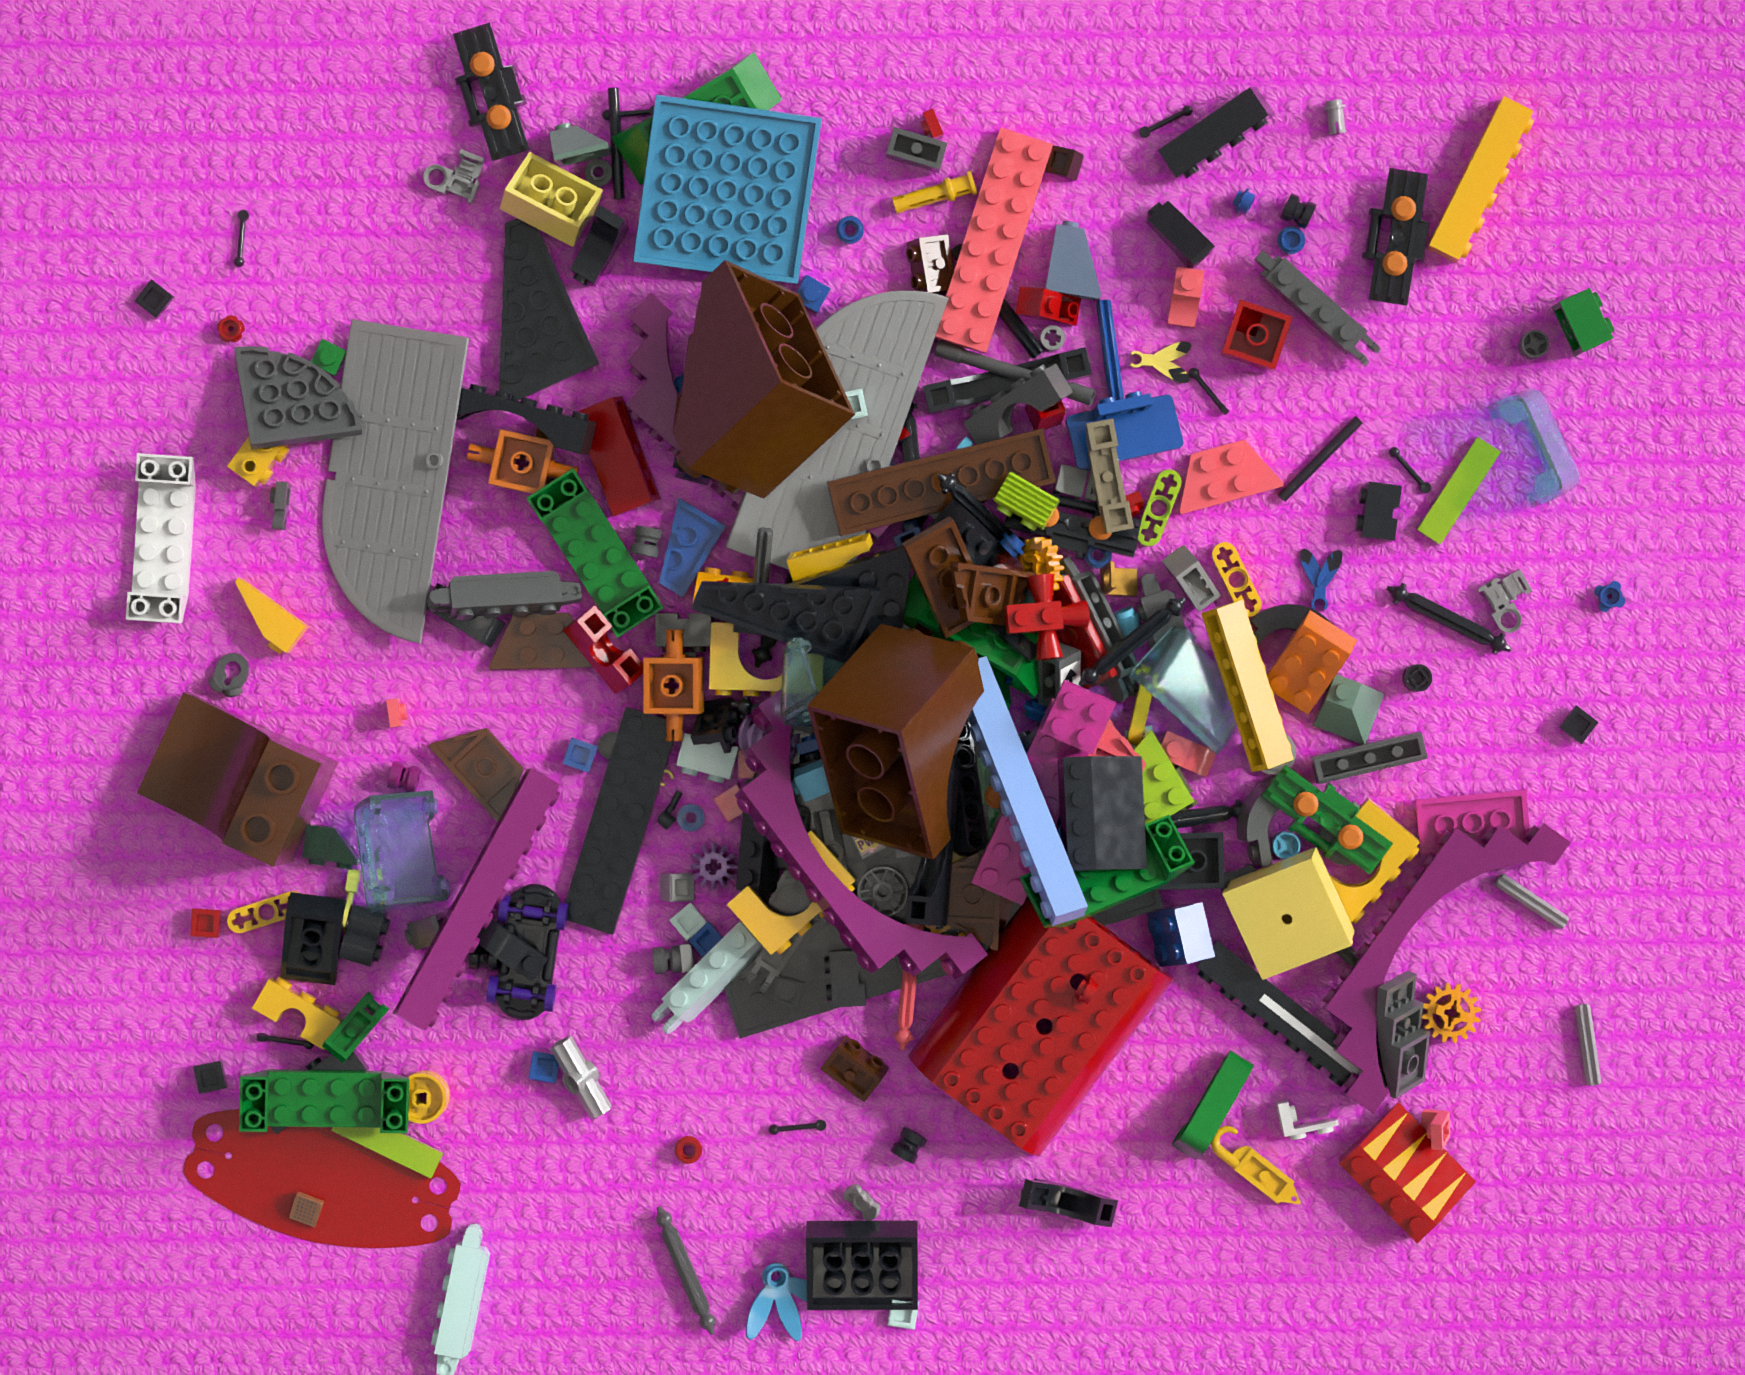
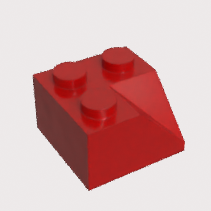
M1239 300L1220 355L1273 372L1276 369L1293 317Z

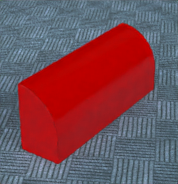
M623 396L612 397L578 411L589 414L588 420L597 422L589 454L612 516H618L661 500L630 415L627 414L628 410Z

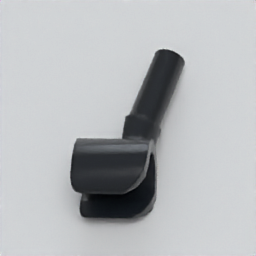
M678 790L670 804L658 817V823L666 830L677 820L671 812L675 809L683 794Z

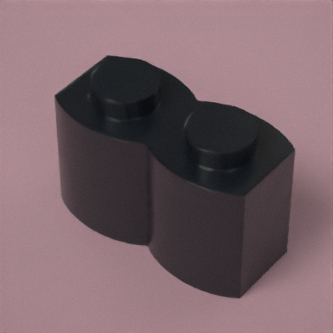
M359 903L353 904L338 958L369 967L373 965L374 961L379 962L383 946L379 945L381 935H387L391 922L390 919H387L388 912Z

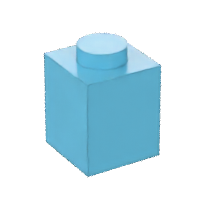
M822 760L794 769V779L791 780L792 787L797 796H802L804 802L830 793Z

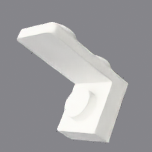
M1287 1100L1275 1102L1282 1135L1284 1137L1289 1136L1290 1140L1305 1138L1306 1132L1315 1130L1317 1134L1329 1133L1334 1131V1126L1339 1125L1338 1119L1334 1117L1294 1126L1293 1122L1298 1121L1294 1105L1289 1106Z

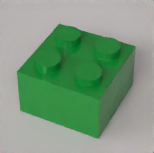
M1590 288L1552 306L1553 312L1575 357L1613 339L1614 327L1608 317L1604 318L1600 307L1603 305L1596 291L1592 293Z

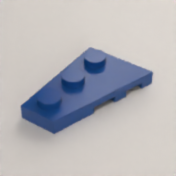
M678 498L659 583L684 597L726 526Z

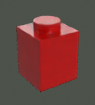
M1062 400L1042 412L1029 404H1026L1025 407L1034 430L1040 428L1045 430L1060 425L1066 413Z

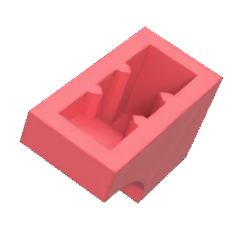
M1176 267L1167 325L1195 328L1204 270Z
M1169 731L1164 732L1160 741L1171 763L1207 777L1217 753L1216 751Z

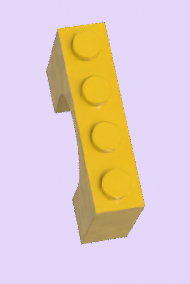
M711 622L709 689H715V695L732 696V690H743V696H759L760 691H771L772 696L781 688H784L786 692H799L798 698H814L815 693L821 691V655L794 646L793 660L785 673L774 679H758L750 675L741 663L739 656L740 633L733 632V624Z
M1369 797L1360 805V810L1356 816L1390 840L1393 845L1381 859L1374 875L1362 883H1344L1328 872L1345 911L1353 924H1356L1365 914L1363 908L1369 901L1374 903L1383 893L1381 887L1387 880L1393 882L1402 870L1399 866L1405 859L1411 861L1420 850L1417 847L1420 843L1419 840Z
M812 830L808 832L812 844L825 864L852 892L855 889L852 885L856 881L855 878ZM747 886L727 904L770 955L774 952L781 955L792 945L789 941L791 937L796 933L802 936L813 926L810 921L816 915L823 918L822 909L817 903L813 902L800 914L793 916L780 915L772 911L750 886Z

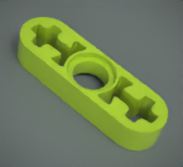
M1164 470L1156 478L1141 517L1138 542L1143 546H1154L1161 539L1182 483L1180 475L1174 470ZM1169 475L1174 476L1173 481L1176 482V486H1171L1167 492V495H1172L1171 501L1164 496L1155 495L1156 490L1162 493L1165 484L1161 482L1162 477L1167 478ZM1156 500L1163 501L1167 506L1166 513L1162 516H1156L1151 512V504ZM1147 515L1153 520L1162 521L1161 527L1155 524L1153 533L1157 535L1155 539L1151 538L1149 542L1145 541V535L1141 534V530H1147L1151 522L1145 521Z

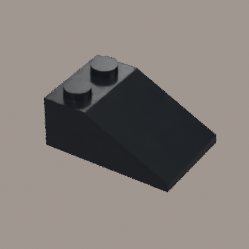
M290 892L285 917L281 978L335 985L346 899Z

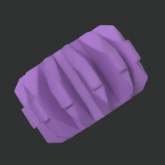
M712 843L711 853H709L705 845L701 846L704 857L694 853L693 857L701 862L700 864H691L690 868L700 869V872L693 875V879L696 880L703 876L704 879L700 884L701 887H705L708 880H711V890H716V880H719L721 886L725 888L727 882L723 876L730 880L735 878L732 873L728 872V869H737L738 865L728 864V861L732 860L735 854L732 853L725 857L724 853L727 851V846L724 845L718 853L717 843ZM712 859H717V864L720 862L722 866L721 869L716 871V874H711V869L707 870L706 867L707 864L711 863Z

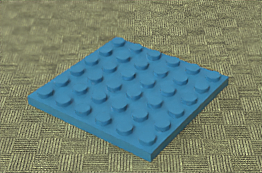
M655 94L633 262L713 272L724 260H727L768 280L798 284L822 118Z

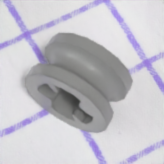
M1055 325L1046 327L1040 336L1042 346L1049 351L1060 349L1065 341L1064 331ZM1049 331H1056V336L1061 338L1059 343L1055 342V346L1049 345V340L1045 339L1046 333L1050 335Z

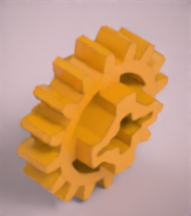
M1044 537L1026 539V545L1021 548L1024 554L1016 556L1019 564L1015 565V569L1037 573V575L1055 574L1053 590H1059L1057 581H1063L1060 570H1064V566L1059 563L1063 557L1056 553L1058 546H1052V540L1045 539ZM1028 582L1026 588H1028V589L1031 591L1030 586H1029V582Z
M1448 982L1444 983L1443 990L1438 986H1434L1435 994L1426 993L1425 995L1429 1002L1423 1003L1426 1013H1422V1019H1427L1428 1022L1423 1027L1425 1029L1433 1028L1431 1036L1434 1038L1441 1034L1442 1042H1446L1447 1038L1450 1037L1453 1043H1457V1036L1459 1035L1465 1040L1468 1039L1466 1031L1469 1030L1475 1033L1476 1029L1472 1024L1473 1022L1481 1021V1019L1475 1016V1013L1480 1012L1481 1008L1473 1005L1478 998L1476 996L1469 998L1468 995L1471 990L1466 988L1461 992V984L1458 983L1455 984L1453 989H1451ZM1448 995L1446 1001L1441 1004L1436 1003L1439 998ZM1461 997L1467 1003L1469 1012L1463 1011L1460 1005ZM1453 1005V1010L1457 1011V1015L1451 1016L1450 1020H1448V1016L1444 1014L1445 1009H1451ZM1433 1013L1437 1014L1441 1019V1028L1434 1022ZM1461 1021L1466 1022L1461 1028L1452 1031L1454 1025Z

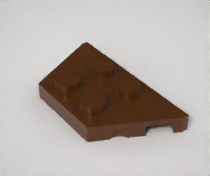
M951 561L950 568L960 619L1006 626L1004 606L1022 604L1026 597L1023 591L1028 584L1027 577L1037 575V573Z
M569 612L552 615L529 613L523 617L512 616L491 660L489 670L589 668L592 666L563 632V629L573 621Z
M488 728L431 743L429 745L430 749L498 822L519 784L525 768Z
M984 848L952 862L947 925L964 932L965 935L972 933L976 940L989 946L992 950H998L1000 895L971 883V879L986 849Z

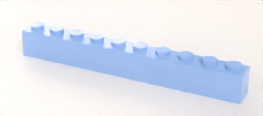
M987 656L978 658L984 692L968 716L972 725L970 726L971 736L974 742H979L982 750L980 751L981 761L984 767H989L992 775L990 776L991 786L994 792H999L1002 800L1000 801L1001 811L1004 817H1009L1011 822V836L1014 842H1019L1022 850L1020 851L1022 863L1025 868L1029 867L1032 875L1030 877L1032 888L1035 893L1039 892L1042 913L1045 918L1050 919L1052 926L1083 917L1088 907L994 673Z

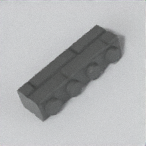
M1419 731L1310 757L1316 784L1428 759L1422 732Z

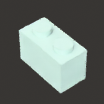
M685 733L676 764L682 767L681 772L697 776L698 771L709 774L708 780L724 783L725 779L730 780L739 747L732 746L730 753H724L720 742L693 745L690 738L691 734Z

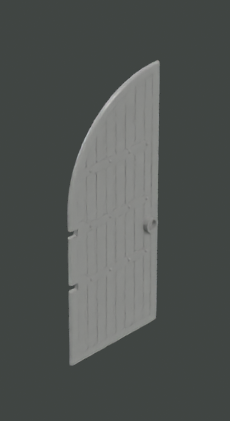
M910 290L883 292L848 304L833 313L816 328L844 391L848 392L862 388L868 416L849 420L766 498L763 499L745 492L726 548L755 558L758 529L761 527L771 528L773 530L770 563L789 570L786 560L791 552L866 533V530L844 536L839 535L827 481L890 465L949 297L930 292ZM855 556L854 558H852V559H851L850 561H848L847 563L852 562V561H855L856 558H857V556Z
M351 319L340 389L355 407L361 424L362 435L334 438L332 440L328 471L336 472L335 480L326 479L324 491L322 534L325 551L333 575L341 590L366 619L393 636L421 644L469 338Z

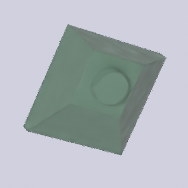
M571 123L557 125L554 127L555 131L549 132L554 161L558 167L602 158L612 154L608 142L578 126H571Z
M1336 674L1326 689L1313 726L1354 742L1366 744L1384 693Z

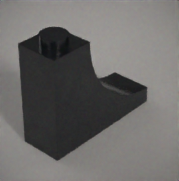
M600 205L594 214V220L588 236L570 268L575 273L573 279L585 286H588L589 282L596 286L629 230L624 219Z

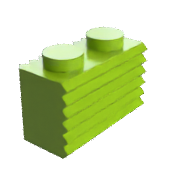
M1012 472L1008 474L993 500L998 504L996 508L998 511L1010 518L1013 513L1021 517L1022 521L1020 523L1032 531H1035L1037 527L1041 530L1045 528L1060 502L1059 499Z

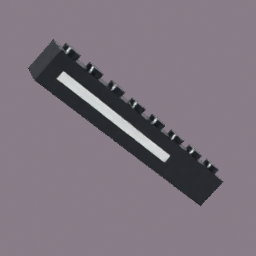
M1217 940L1212 943L1215 957L1198 961L1195 965L1200 969L1197 975L1209 984L1213 980L1222 987L1219 992L1230 1001L1237 998L1244 1004L1241 1009L1253 1019L1256 1015L1260 1016L1266 1021L1262 1025L1275 1036L1278 1032L1287 1038L1284 1043L1296 1053L1300 1049L1307 1053L1309 1057L1306 1060L1318 1070L1323 1066L1331 1072L1328 1078L1338 1086L1342 1087L1352 1072L1357 1074L1360 1071L1333 1051L1336 1047L1333 1041L1337 1037L1333 1031L1267 979L1262 980L1258 972ZM1380 1069L1383 1084L1386 1088L1387 1082L1385 1079L1384 1072Z

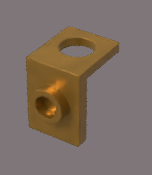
M1109 561L1101 567L1100 587L1104 596L1136 597L1138 595L1137 569L1115 568L1114 561Z

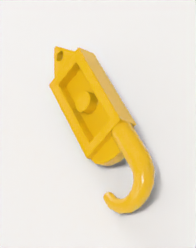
M1232 1126L1219 1127L1210 1143L1212 1151L1217 1157L1277 1204L1279 1202L1301 1204L1293 1185L1295 1181L1249 1146H1241L1233 1153H1230L1220 1144V1137L1227 1132L1237 1134L1238 1130ZM1293 1196L1296 1197V1200H1295V1201H1292V1200H1291V1198H1292Z

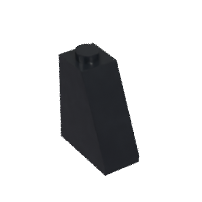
M1169 201L1163 205L1158 202L1147 212L1150 217L1146 223L1188 268H1195L1214 249L1215 246Z

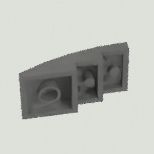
M1406 971L1384 983L1377 990L1378 1044L1385 1079L1390 1090L1389 1093L1395 1099L1423 1083L1426 1076L1430 1031L1421 1028L1424 1002L1414 999L1417 974Z

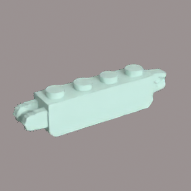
M739 922L662 998L663 1003L651 1015L652 1019L657 1022L662 1020L670 1011L674 1013L662 1027L665 1034L673 1032L683 1021L690 1022L695 1019L724 990V987L733 981L760 954L764 948L763 945L742 922Z
M477 1223L470 1224L466 1228L463 1242L459 1241L456 1244V1248H450L448 1264H452L450 1275H445L442 1291H446L445 1302L439 1303L437 1318L441 1319L439 1329H434L431 1345L436 1346L434 1354H437L436 1374L454 1375L459 1360L467 1356L471 1351L490 1257L487 1247L480 1246L483 1229Z

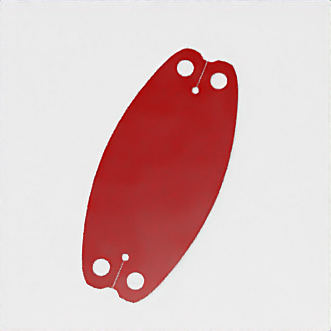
M239 1109L210 1113L197 1119L194 1123L192 1138L196 1144L194 1152L186 1158L183 1171L185 1176L202 1193L257 1224L307 1241L356 1248L418 1246L437 1242L450 1233L452 1218L449 1215L450 1204L457 1200L461 1184L455 1174L441 1162H439L433 1177L430 1179L331 1131L333 1127H287L277 1135L270 1126H268L267 1132H239ZM212 1124L220 1125L223 1129V1137L216 1142L210 1141L206 1136V1130ZM230 1152L232 1154V1158L226 1159L225 1155L222 1154ZM208 1161L214 1165L215 1172L211 1178L204 1179L198 1175L197 1167L201 1162ZM436 1177L443 1178L447 1183L446 1191L440 1195L432 1193L429 1187L431 1180ZM298 1192L325 1201L316 1227L289 1218L295 1196ZM413 1197L419 1198V1202L417 1204H414L412 1202ZM427 1214L434 1215L438 1220V1226L432 1232H427L421 1227V1219Z

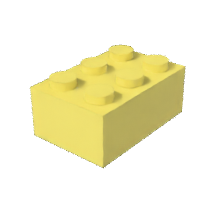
M529 152L505 188L499 209L574 247L596 212L603 190Z

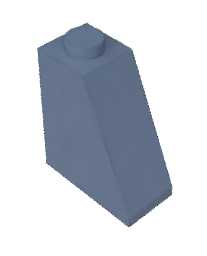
M1063 221L1062 225L1057 224L1045 289L1081 299L1100 301L1101 291L1085 230L1078 228L1079 223Z

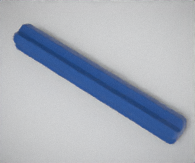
M1105 299L1097 301L1096 308L1108 397H1115L1116 401L1124 399L1112 305L1110 300Z

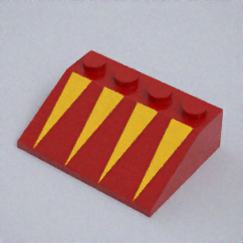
M1399 1101L1338 1158L1339 1164L1416 1243H1419L1436 1227L1476 1183V1180L1445 1148L1443 1150L1431 1149V1139L1427 1138V1130Z

